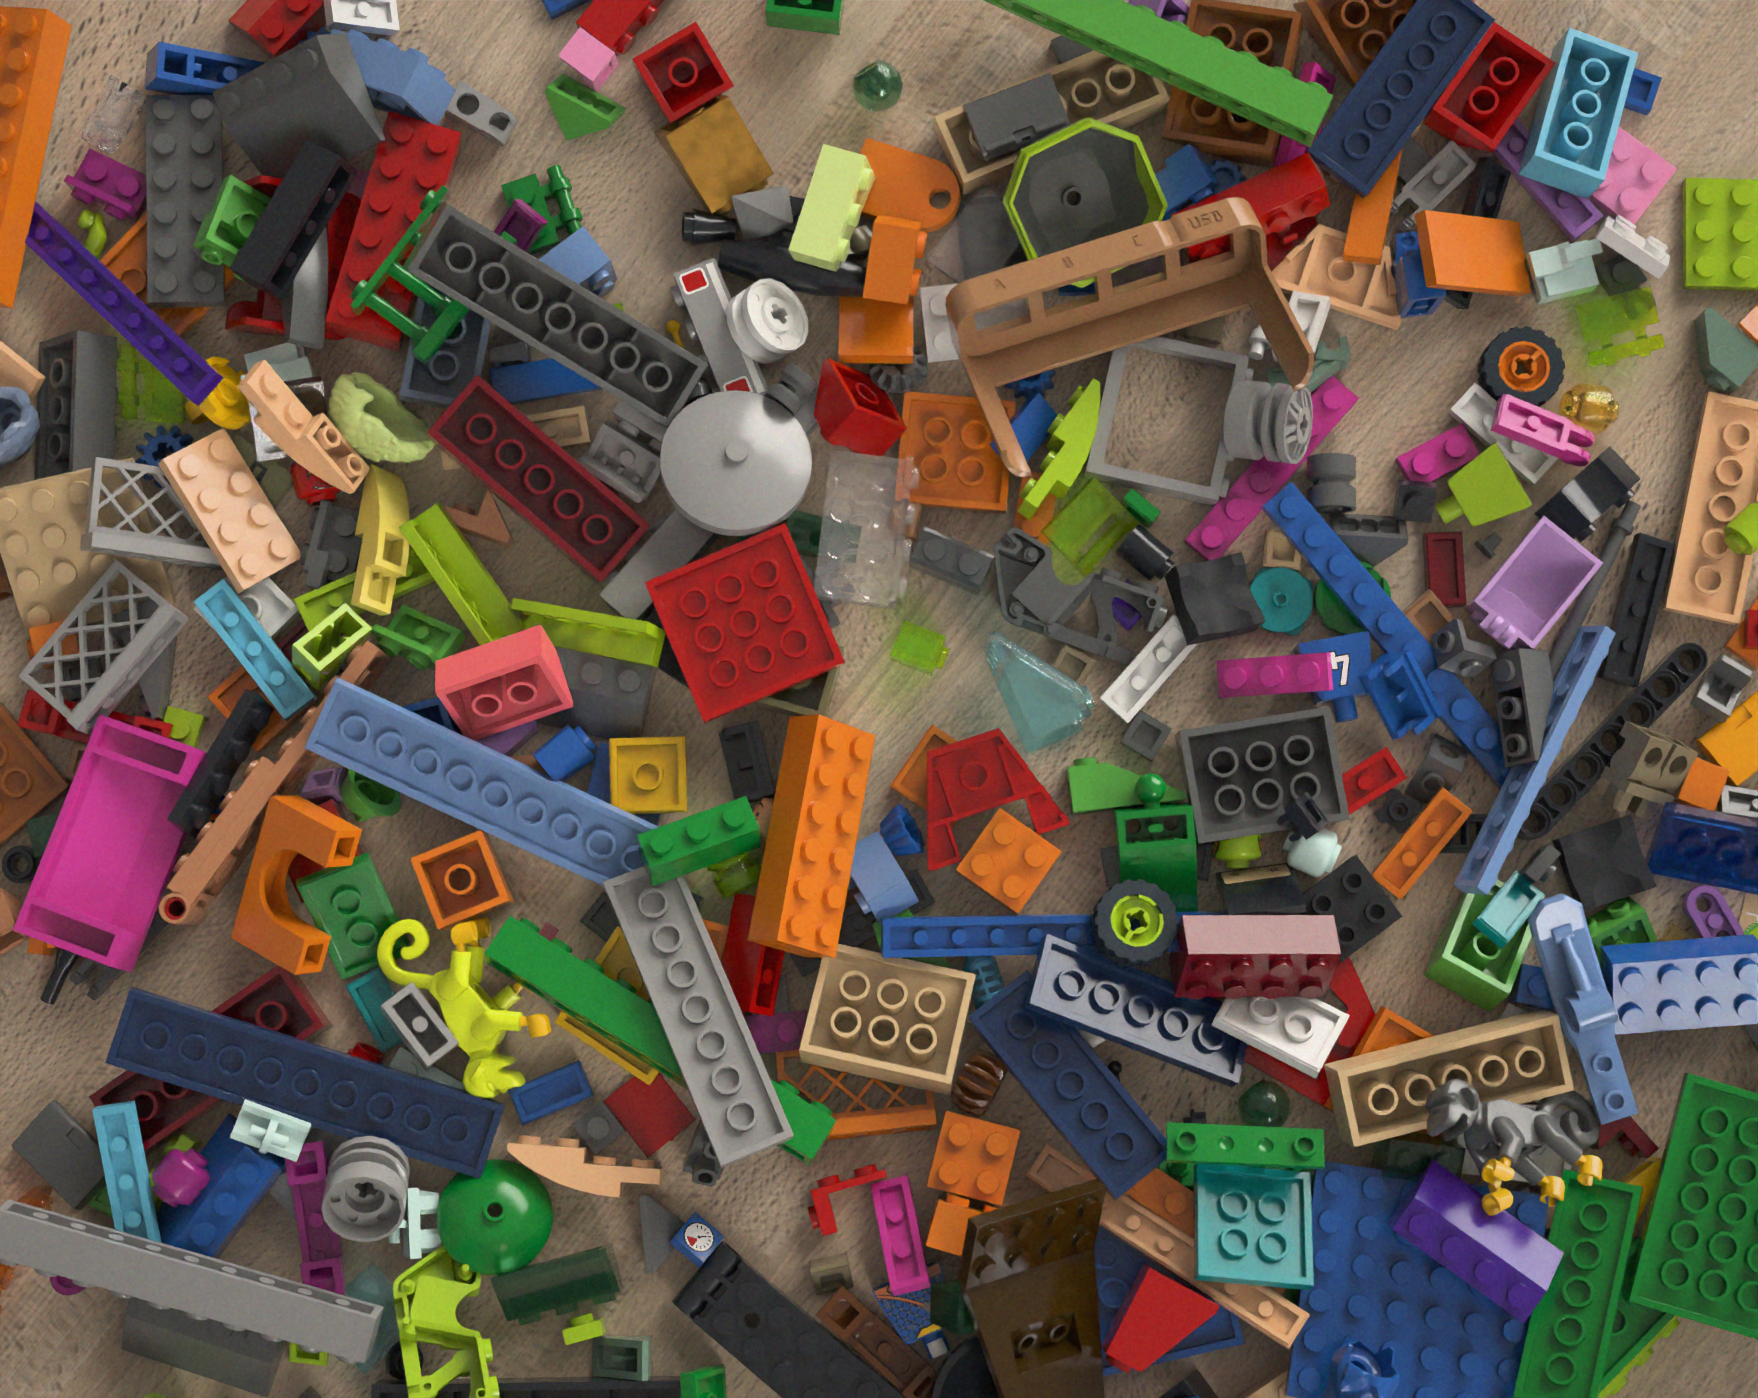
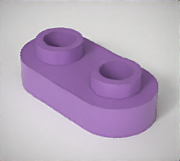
M1702 885L1694 887L1686 893L1683 899V909L1699 938L1716 937L1719 931L1724 932L1726 936L1744 935L1743 929L1718 889L1713 886ZM1699 898H1703L1707 902V909L1704 912L1699 911L1696 906Z

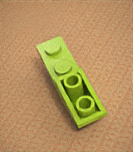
M1095 378L1092 379L1086 389L1079 385L1067 402L1072 407L1066 417L1059 413L1047 430L1052 437L1046 445V448L1051 451L1039 467L1044 473L1038 481L1031 478L1019 494V497L1024 501L1017 512L1028 520L1032 518L1050 492L1063 500L1089 455L1097 429L1100 410V382Z

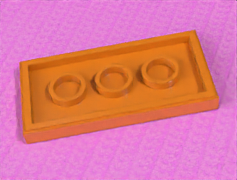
M1428 210L1415 214L1427 288L1519 297L1531 293L1519 221Z

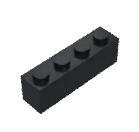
M306 140L300 152L295 156L293 164L281 184L276 188L264 212L257 219L249 237L237 252L235 260L229 269L249 285L282 300L358 171L341 155Z

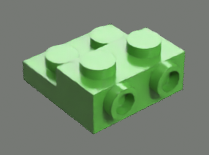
M227 176L222 182L212 210L204 216L193 247L202 251L201 257L206 262L214 265L224 263L230 267L235 260L237 252L244 245L257 219L262 215L271 198L234 176ZM233 272V275L237 279L245 282L242 278H240L237 274Z

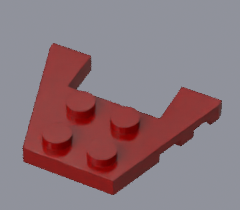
M1000 728L927 752V868L929 872L962 861L950 827V823L1024 799L1034 830L1038 835L1070 825L1067 816L1053 801L1045 787L1037 780Z
M1349 957L1342 962H1338L1328 988L1346 1007L1344 1013L1350 1016L1324 1064L1352 1057L1376 1015ZM1249 1044L1247 1045L1244 1057L1245 1063L1250 1064L1271 1078L1334 1113V1111L1324 1106L1330 1096L1324 1065L1315 1079Z

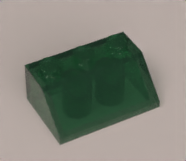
M612 1243L525 1266L515 1272L500 1274L491 1278L494 1291L507 1322L518 1319L519 1326L541 1320L540 1313L555 1309L556 1315L579 1310L578 1302L593 1299L594 1305L616 1300L615 1292H619L624 1288Z

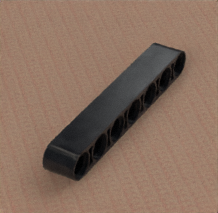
M1690 642L1682 644L1667 653L1640 681L1638 687H1635L1546 779L1530 808V813L1534 814L1539 821L1537 831L1535 833L1530 832L1522 824L1516 837L1526 841L1543 837L1601 778L1605 767H1610L1612 756L1617 750L1622 748L1626 739L1619 734L1625 722H1630L1627 717L1629 706H1635L1640 710L1642 720L1639 725L1649 728L1704 671L1708 658L1703 647ZM1680 653H1686L1691 657L1693 661L1691 671H1687L1680 666ZM1655 679L1661 680L1666 684L1668 691L1665 698L1655 694L1653 690ZM1604 732L1610 733L1616 740V748L1613 752L1606 750L1602 746L1601 737ZM1578 759L1585 760L1590 766L1591 771L1587 779L1580 777L1576 773L1575 764ZM1552 786H1558L1564 792L1565 799L1561 806L1554 804L1550 800L1549 791Z

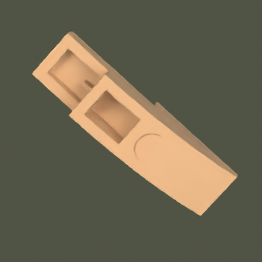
M265 359L254 364L237 386L258 410L252 419L253 422L282 451L312 474L348 494L355 492L369 472L370 467L324 413L314 417Z
M518 1135V1142L507 1144V1151L522 1164L558 1184L575 1190L620 1198L623 1196L624 1182L657 1185L662 1183L663 1168L654 1167L655 1160L632 1158L631 1165L616 1164V1157L593 1156V1163L587 1162L588 1147L579 1146V1139L556 1138V1145L541 1144L540 1136Z

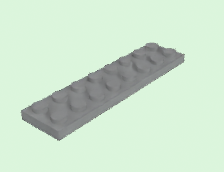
M643 866L604 881V890L720 1168L793 1139L792 1129L684 875L652 886L646 869Z

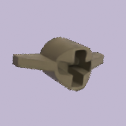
M874 219L862 227L858 226L854 229L850 238L848 256H852L859 261L865 260L868 256Z

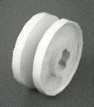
M771 278L759 279L733 297L727 308V325L731 336L740 350L752 360L764 364L776 363L805 343L809 330L808 317L804 306L794 291L780 281Z

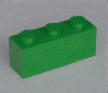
M746 796L637 835L639 854L652 886L761 847L760 828Z

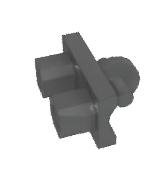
M699 1120L683 1162V1172L691 1173L694 1183L712 1187L715 1186L717 1179H720L724 1167L720 1168L701 1120Z

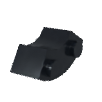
M1609 446L1534 514L1539 519L1543 516L1547 517L1570 537L1576 538L1581 543L1598 528L1593 522L1614 504L1619 509L1635 495L1631 488L1640 478Z

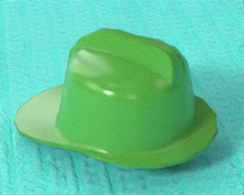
M347 768L348 774L341 785L340 793L344 804L353 812L357 822H365L369 818H375L378 815L391 817L399 812L401 797L398 791Z

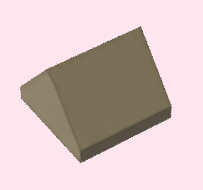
M847 1252L809 1261L816 1295L835 1292L841 1285L846 1289L854 1287Z

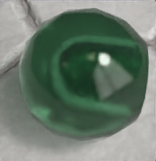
M877 60L853 76L852 89L855 100L865 109L880 112L886 111L897 104L902 95L903 82L900 72L893 65L883 60Z
M1268 1080L1257 1082L1237 1101L1238 1114L1246 1126L1283 1127L1291 1114L1290 1099L1285 1090L1276 1082Z

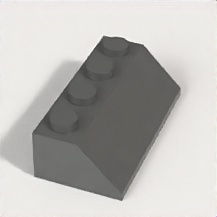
M76 330L39 342L38 371L46 378L37 393V412L40 427L36 435L34 480L92 467V458L94 457L114 460V441L117 436L115 404L118 400L116 368L120 359L117 350V337Z
M554 646L557 650L573 700V707L535 721L538 724L560 729L569 725L574 730L580 726L586 734L606 739L641 738L656 676L653 667Z
M136 1297L130 1298L124 1317L122 1350L266 1398L269 1396L287 1341H268L261 1337V1333L247 1329L244 1331L230 1330L223 1326V1322L209 1318L207 1320L192 1319L186 1316L184 1311L174 1308L157 1309L151 1307L146 1300Z

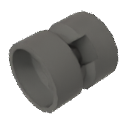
M1322 453L1307 457V479L1313 482V486L1307 489V500L1318 513H1347L1356 510V488L1350 485V482L1356 478V457L1343 453Z

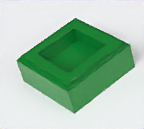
M1132 488L1121 503V507L1146 528H1150L1161 513V511Z

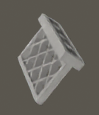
M100 457L92 458L85 534L81 535L80 550L223 570L178 495L172 489L170 482L168 483L164 479L166 476L160 467ZM102 468L115 469L125 483L110 493L101 482ZM126 471L135 472L137 474H135L131 478ZM144 474L153 475L162 487L149 499H147L135 483ZM127 487L132 490L142 503L129 515L125 513L114 499ZM165 492L179 509L166 520L161 517L151 504ZM100 493H101V494L103 495V497L105 498V499H103L101 502H99ZM107 503L110 504L121 518V521L112 528L97 526L98 510ZM145 508L159 525L149 534L141 533L131 520ZM181 514L184 515L195 530L186 539L178 538L168 526ZM126 525L130 531L120 530V528ZM163 530L167 536L156 534ZM199 535L203 541H196L193 539H195Z
M115 559L18 676L66 717V721L76 730L91 735L99 714L106 717L111 714L188 622L189 618L179 609L173 607L121 561ZM121 573L128 579L129 595L111 597V583ZM136 586L144 593L137 594ZM152 599L159 605L149 619L138 620L137 600ZM129 601L130 621L112 623L111 603ZM103 605L104 624L87 626V611L92 606ZM130 628L131 641L125 648L113 649V629ZM104 631L105 650L88 652L87 633ZM79 634V653L62 655V641L67 635ZM105 657L106 671L101 677L89 679L88 659ZM80 660L81 680L63 682V662ZM54 663L55 683L41 684L33 677L43 664ZM81 686V701L71 710L64 704V688ZM55 689V695H53L49 690Z

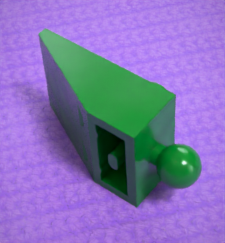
M1154 773L1144 774L1137 780L1135 786L1136 794L1144 802V806L1112 809L1119 884L1129 879L1131 881L1141 879L1149 884L1154 883L1159 886L1160 890L1166 891L1170 896V901L1177 908L1175 912L1198 911L1193 806L1188 802L1160 805L1159 801L1166 792L1164 780ZM1168 816H1175L1177 818V825L1173 829H1166L1164 827V820ZM1131 819L1138 820L1140 824L1138 831L1134 833L1126 830V824Z

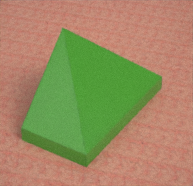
M563 73L548 85L545 91V95L566 140L607 129L626 110V107Z

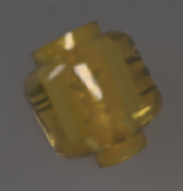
M1577 383L1563 394L1559 412L1560 416L1572 420V423L1592 433L1600 434L1607 430L1611 423L1616 421L1619 414V404L1615 401L1614 393L1609 387Z

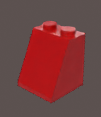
M1142 1263L1101 1343V1348L1107 1354L1105 1359L1108 1360L1109 1364L1129 1374L1131 1368L1142 1372L1216 1314L1220 1305L1207 1296Z

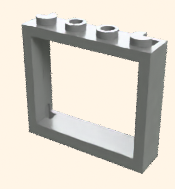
M1160 336L1112 350L1100 401L1097 429L1089 452L1084 478L1214 507L1219 497L1226 498L1230 482V476L1224 475L1227 461L1233 462L1235 458L1231 457L1226 450L1223 429L1224 418L1209 487L1103 463L1129 347L1233 369L1229 394L1239 380H1252L1253 369L1247 368L1249 356Z

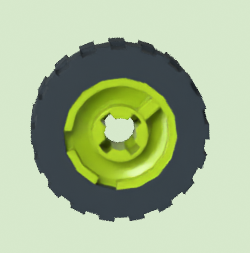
M1131 879L1124 880L1121 884L1116 883L1111 886L1093 908L1094 913L1090 917V924H1092L1091 938H1094L1095 947L1105 955L1104 958L1108 961L1111 960L1120 967L1129 966L1130 969H1137L1143 965L1146 967L1154 961H1158L1173 945L1172 942L1178 933L1176 929L1179 924V916H1176L1175 911L1177 908L1170 901V896L1166 891L1160 890L1158 885L1146 883L1145 880L1141 879L1137 881H1131ZM1130 918L1138 919L1141 927L1136 928L1134 931L1131 930Z

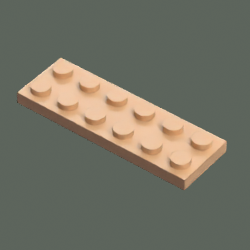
M1710 391L1704 396L1662 610L1733 626L1740 624L1753 554L1746 555L1733 552L1724 541L1725 535L1723 530L1749 503H1756L1758 501V402Z

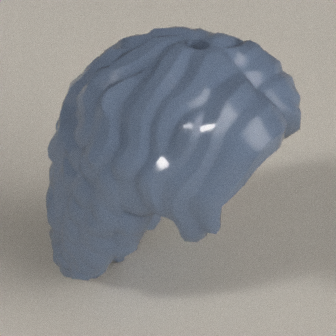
M0 386V467L11 464L21 459L25 453L30 452L31 445L34 443L40 427L38 412L35 411L33 405L31 406L27 392L18 387Z

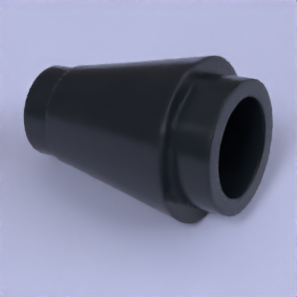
M694 208L692 212H683V242H691V246L723 242V239H735V218H728Z

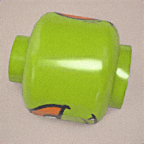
M1262 834L1214 841L1213 855L1219 861H1226L1227 869L1250 868L1249 861L1257 860L1262 856Z

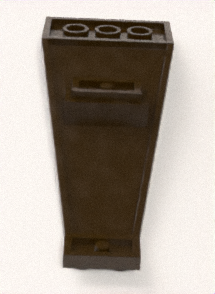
M1098 1178L968 1218L957 1281L999 1398H1105L1094 1246L1107 1187Z

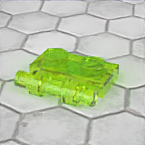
M1651 286L1575 306L1584 342L1599 339L1602 348L1601 350L1587 353L1590 367L1606 364V367L1617 365V360L1636 355L1643 358L1651 356V351L1665 348L1662 333L1647 337L1645 326L1659 323ZM1633 330L1635 341L1613 346L1611 335Z
M131 343L121 344V358L117 359V371L121 372L122 391L118 392V404L122 405V418L126 420L137 419L138 406L145 407V422L184 423L186 421V411L184 409L186 396L145 357L144 360L136 358V348ZM136 373L144 374L145 393L137 391Z

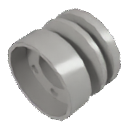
M1239 380L1229 394L1224 415V442L1229 455L1235 458L1260 460L1265 456L1268 461H1281L1282 463L1297 464L1301 461L1308 448L1313 423V404L1307 387L1305 386L1294 392L1292 387L1287 384L1277 383L1274 387H1271L1267 382Z
M355 1137L340 1144L332 1153L328 1165L326 1186L321 1206L324 1221L333 1232L348 1240L371 1242L392 1235L401 1225L405 1213L406 1192L410 1176L408 1158L400 1147L387 1139L379 1137Z

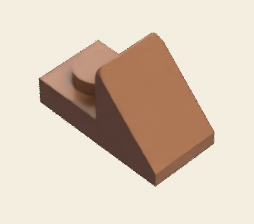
M489 490L485 494L478 516H474V509L459 503H454L453 508L443 505L461 532L510 549L513 548L515 542L496 500Z

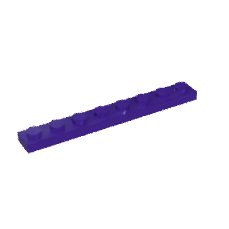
M35 201L29 234L26 237L25 243L190 401L199 406L221 382L223 377L44 207Z

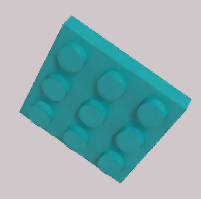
M1195 1164L1193 1167L1194 1280L1310 1290L1314 1286L1311 1173L1237 1165Z

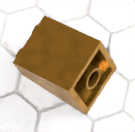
M720 95L672 124L667 123L654 132L704 209L710 213L717 211L718 214H722L734 207L731 196L743 194L746 191L755 192L763 189L768 185L767 178L774 174L728 96Z

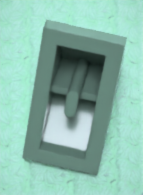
M653 1335L598 1336L592 1338V1375L648 1381L652 1376Z

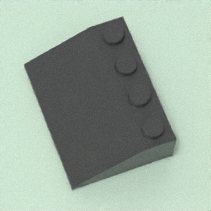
M346 33L315 35L212 92L226 129L259 172L265 176L284 179L293 164L295 156L300 152L306 140L341 155L346 161L386 141Z
M1330 706L1180 730L1175 734L1188 803L1193 806L1195 834L1198 844L1295 829L1297 827L1293 821L1287 820L1283 824L1278 825L1277 820L1286 812L1284 810L1286 806L1306 792L1311 796L1329 823L1350 819Z

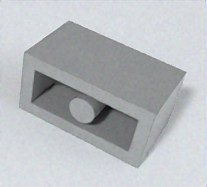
M413 982L380 1006L379 1011L425 1071L454 1050L459 1044Z

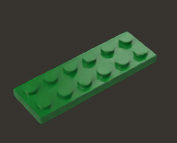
M1564 1169L1562 1180L1565 1184L1564 1200L1560 1201L1557 1199L1548 1242L1564 1253L1547 1292L1532 1311L1513 1398H1598L1643 1191L1642 1187L1601 1178L1599 1181L1595 1177H1593L1591 1186H1585L1578 1182V1172Z

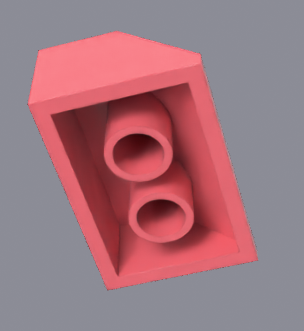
M541 624L435 661V693L462 734L474 741L573 707V700L557 650Z

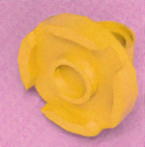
M213 356L206 359L205 361L223 379L199 406L190 400L184 405L191 423L197 425L211 420L225 429L233 430L245 426L255 416L253 415L255 407L237 387L241 382L240 376L247 374L242 369L236 373L231 367L227 366L231 361L226 358Z

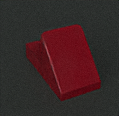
M1631 1116L1606 1124H1599L1598 1140L1590 1146L1591 1149L1599 1150L1618 1134L1620 1137L1616 1140L1617 1143L1630 1157L1637 1155L1639 1158L1648 1159L1659 1149Z

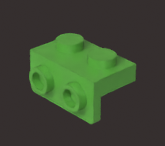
M402 605L387 628L378 624H374L372 627V633L379 641L377 646L381 651L394 658L397 655L403 656L410 664L422 671H425L426 668L435 671V661L454 655L466 639L461 630L405 605Z

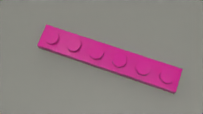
M1331 376L1311 396L1313 404L1312 431L1308 448L1302 460L1297 464L1282 463L1281 461L1272 462L1268 461L1265 456L1260 460H1255L1229 489L1226 498H1221L1185 539L1184 543L1205 561L1220 558L1259 514L1262 510L1260 507L1281 489L1357 402L1359 398L1335 377Z

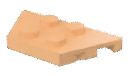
M1318 224L1272 271L1283 293L1292 295L1293 291L1327 296L1330 299L1331 309L1394 330H1398L1401 325V316L1398 315L1395 297L1397 293L1395 278H1393L1391 272L1392 259L1390 247L1384 246L1381 265L1343 261L1347 233Z

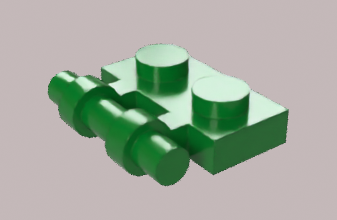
M560 165L551 166L546 170L550 179L547 185L540 187L536 173L501 185L508 208H510L514 200L521 199L548 221L528 251L530 255L548 250L560 244L556 231L567 228L570 236L582 227L580 222L583 220L580 209L574 206L570 195L572 190L571 183L568 177H564ZM556 198L561 213L551 217L546 201Z

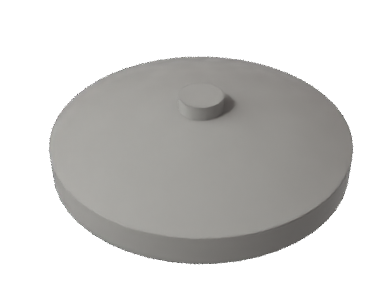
M748 391L716 392L690 403L671 422L661 445L660 474L665 492L670 501L689 521L717 534L730 536L752 535L780 524L801 503L806 494L811 476L812 455L810 444L800 423L786 408L776 401Z

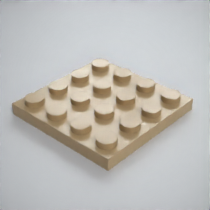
M134 457L125 460H120L135 463ZM92 467L0 488V553L27 638L30 637L29 628L64 621L115 559L121 561L170 604H174L176 601L165 562L80 550L81 535L85 534ZM102 468L101 482L110 493L125 483L115 469ZM126 471L131 478L135 474H137L135 472ZM139 478L138 480L135 481V483H136V485L140 488V490L144 493L143 488H142V484H141V481H140V478ZM129 487L114 498L127 515L142 504ZM101 493L99 502L105 499ZM109 503L98 510L97 526L112 528L121 521V518ZM146 508L131 519L141 533L149 534L155 529L151 515ZM126 525L120 528V530L130 531ZM121 573L111 583V597L129 595L128 579ZM136 586L137 594L144 593ZM150 599L137 600V605ZM129 601L111 603L112 618H114L113 614L128 609ZM103 605L92 606L87 611V624L104 620Z

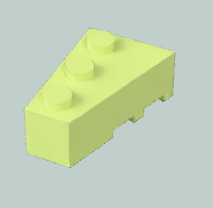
M823 144L788 249L794 260L837 272L840 262L846 261L850 250V238L859 223L861 212L876 179L874 171L865 155Z

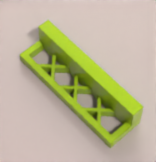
M441 502L436 503L416 518L407 521L399 527L479 645L503 638L505 635L515 634L526 627L516 611L511 609L510 602Z
M513 598L511 609L524 615L522 621L526 627L520 631L541 624L553 646L658 668L666 632L648 621Z

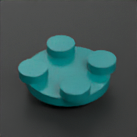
M1260 568L1250 585L1251 593L1262 610L1265 622L1260 627L1269 632L1284 633L1288 636L1299 634L1303 629L1304 622L1312 611V593L1314 590L1312 582L1298 572L1288 568Z

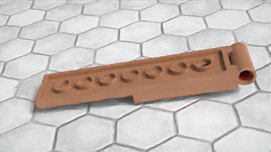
M366 640L363 646L360 644L355 646L346 659L347 668L340 677L335 675L324 688L323 694L326 696L317 708L312 706L303 716L300 725L303 727L294 739L292 737L288 738L279 749L277 756L280 759L276 762L262 756L259 761L255 759L248 765L242 775L245 781L237 792L232 790L227 794L219 806V809L222 810L214 823L208 822L197 835L198 845L191 854L185 853L176 863L173 872L176 874L167 885V888L172 893L163 897L159 904V913L163 920L171 924L195 927L204 922L209 907L258 842L270 796L292 795L319 759L320 755L304 747L337 677L369 691L392 658L368 640Z

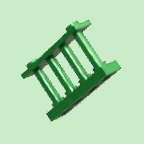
M444 185L437 192L433 190L428 192L419 205V209L422 212L371 279L368 282L364 279L360 281L350 295V298L354 300L351 303V308L355 314L359 316L364 308L368 306L413 339L412 344L416 346L413 350V355L425 366H427L469 310L468 307L448 295L443 297L399 264L409 249L416 245L441 201L446 202L450 197L449 189ZM505 231L501 234L502 238L517 246L515 238ZM389 276L436 310L435 314L439 317L431 328H428L426 325L423 327L419 326L376 294Z
M1167 1122L1166 1160L1158 1166V1169L1191 1191H1194L1193 1167L1195 1164L1237 1165L1310 1172L1312 1190L1313 1169L1325 1168L1324 1129Z

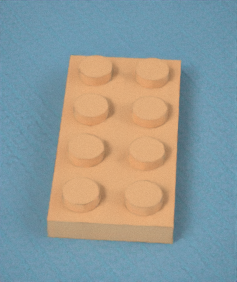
M225 428L175 452L158 463L238 594L300 560L301 552Z

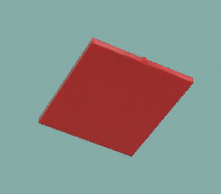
M660 1073L650 1086L634 1076L604 1100L647 1158L670 1140L673 1141L677 1134L696 1120Z

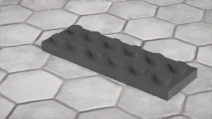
M146 95L147 300L149 308L225 307V264L214 265L206 262L201 257L202 251L193 247L204 216L212 210L223 182V121L214 95Z

